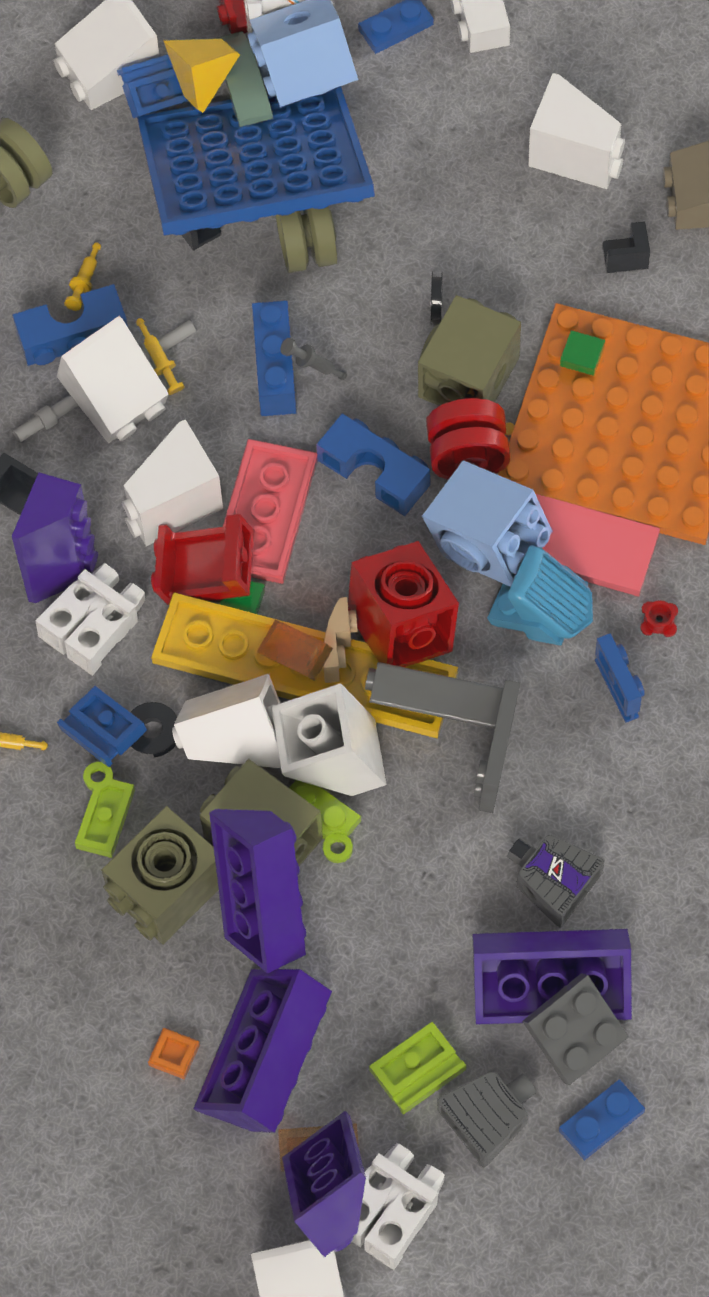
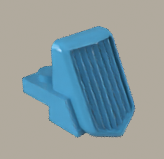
M530 546L511 587L502 584L487 619L491 625L522 631L528 639L561 646L564 638L570 639L576 636L593 622V595L587 581H584L567 566L562 565L543 548Z

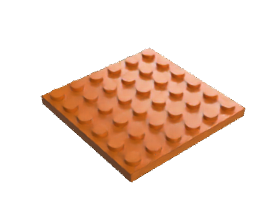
M556 303L509 441L510 463L504 470L499 471L498 475L533 489L535 494L660 528L661 534L706 545L709 535V343ZM571 330L605 340V347L594 376L560 366V359Z

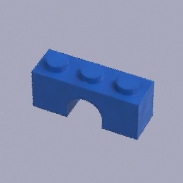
M112 284L80 294L83 313L74 322H57L51 317L46 304L12 314L16 333L27 365H46L51 363L55 358L64 355L118 316L127 325V319L115 285Z
M288 301L252 303L261 416L297 414L292 355L285 356L280 351L283 341L290 338Z
M343 413L316 444L317 460L346 479L357 467L362 465H373L382 470V474L375 481L376 498L403 516L407 515L430 486V469L421 458L414 455L410 457L399 450V447L387 437L380 438L371 432L364 422L356 418L352 420Z

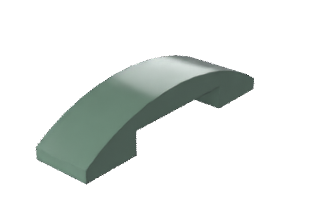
M237 32L212 38L226 41L240 54L225 78L239 127L273 119L266 89L245 34Z

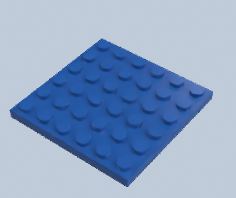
M341 86L324 94L311 96L282 107L279 106L276 96H268L273 119L239 127L231 99L209 103L204 113L192 106L137 117L164 236L170 234L183 235L197 229H215L225 224L241 221L253 222L262 217L273 215L285 216L295 211L311 208L323 209L332 204L343 202L355 203L365 198L375 197L374 184Z

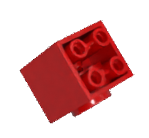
M419 541L407 545H399L391 550L372 556H365L351 562L348 611L356 610L357 628L378 662L408 667L453 652L459 602Z

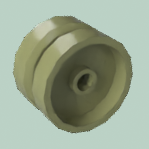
M1 118L0 202L9 208H16L28 198L30 194L29 187L38 189L51 178L53 172L46 154L36 140L17 122L9 118Z
M329 206L323 209L303 210L304 215H301L300 211H295L285 216L275 215L280 245L288 273L307 269L309 264L308 247H310L314 263L318 267L337 264L336 232Z

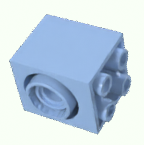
M305 0L249 20L253 32L247 34L253 54H255L268 96H276L280 107L311 96L324 94L336 87L358 80L340 18L331 0Z
M464 460L422 515L443 557L455 562L466 570L478 572L510 587L530 546L543 548L553 532L533 489Z

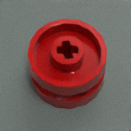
M458 399L440 405L427 416L426 427L428 442L431 444V467L437 476L449 480L463 460L495 474L504 470L510 463L509 442L505 436V413L498 403L488 399Z

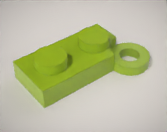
M94 762L88 765L83 773L85 785L89 790H92V794L75 841V847L79 850L112 858L135 793V787L133 784L114 780L111 767H107L102 762ZM100 771L105 774V778L101 782H94L91 779L95 772Z
M295 780L289 788L321 812L322 834L325 840L323 842L324 856L333 863L347 861L353 853V844L349 835L361 822V816L323 788ZM340 842L345 846V850L340 854H335L330 849L332 844Z

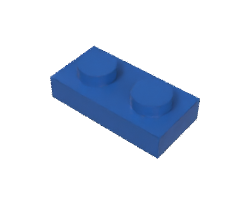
M404 0L358 23V30L374 53L377 54L433 26L434 18L421 0Z
M619 1079L559 1127V1132L585 1161L645 1113V1107Z

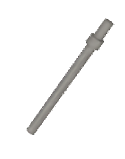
M188 320L159 338L158 341L165 352L194 334L196 329L193 323ZM146 347L143 348L142 351L146 356L147 360L151 361L152 358L150 357ZM71 395L51 407L46 405L34 413V418L12 431L13 435L21 443L42 429L47 431L58 424L57 419L79 405Z

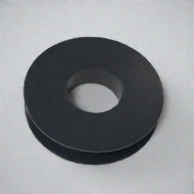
M432 271L431 325L432 319H440V322L442 321L443 271L441 277H433Z
M147 702L135 707L130 712L140 719L144 725L149 722H158L163 727L162 732L155 738H147L142 735L131 745L134 750L144 754H153L154 757H160L169 753L176 746L172 728L175 727L174 723L177 715L170 707L158 702Z

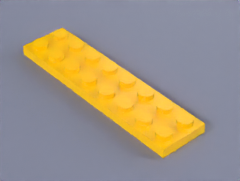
M174 593L151 656L152 663L233 685L269 674L277 696L289 700L341 683L374 717L376 723L437 739L444 720L442 717L370 703L372 691L365 690L369 668L376 669L378 661L365 642L351 639V646L344 647L346 668H339L340 682L325 683L323 654L326 632ZM430 659L405 667L457 678L458 675L457 666Z

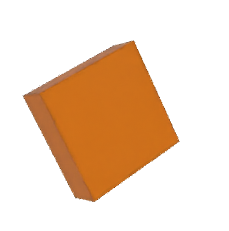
M163 1028L150 1056L148 1065L185 1080L200 1042Z

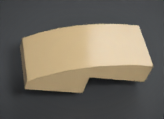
M347 597L339 598L326 629L323 654L325 683L340 682L339 668H346L344 647L351 646V633L357 632L356 610L348 611Z

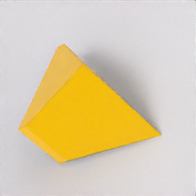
M222 39L163 40L184 97L197 110L204 113L240 54Z

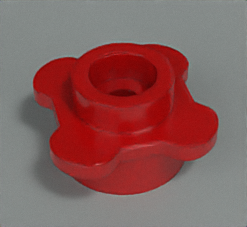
M662 600L648 601L643 604L644 622L641 624L640 630L644 635L651 636L653 633L663 634L665 637H672L676 634L677 626L674 624L675 616L678 615V608L675 604ZM661 617L663 620L658 622L656 618Z

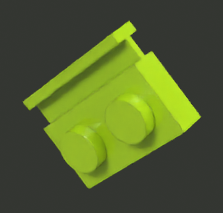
M432 1021L371 1064L369 1071L404 1115L466 1071V1064L464 1061H461L454 1048Z

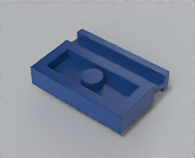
M168 54L117 70L118 76L121 75L124 84L122 88L133 119L188 102L183 95Z
M611 633L597 638L595 651L597 658L595 662L625 723L639 718L638 712H640L641 699L645 695L644 688L637 675L632 676L627 667L629 660L623 645H616Z
M96 686L69 710L70 715L64 721L60 719L56 722L61 731L107 767L113 764L111 760L117 754L121 756L147 731L140 719Z

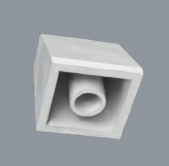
M105 0L55 43L57 58L54 59V64L61 77L68 76L72 82L70 87L79 102L84 100L90 110H93L124 94L122 88L124 84L121 75L118 76L117 70L160 57L157 35L132 0Z
M553 73L530 127L528 166L608 189L611 179H618L623 165V159L620 157L623 152L625 139L620 138L621 123L562 76Z
M120 316L61 356L57 378L108 443L116 438L120 442L127 439L137 430L135 426L144 418L151 421L166 409L164 404L169 394Z
M186 419L180 421L124 484L126 500L122 501V505L128 516L125 518L126 524L134 538L140 536L145 546L154 543L155 539H158V527L160 525H167L173 532H177L223 509L219 475Z
M266 674L185 701L174 723L175 727L172 728V733L177 747L184 749L187 759L242 765L250 759L258 766L281 768L271 708L280 704L270 675Z
M341 683L271 707L281 771L285 777L350 796L387 785L376 721Z
M309 1240L251 1254L260 1297H344L334 1251L323 1257Z

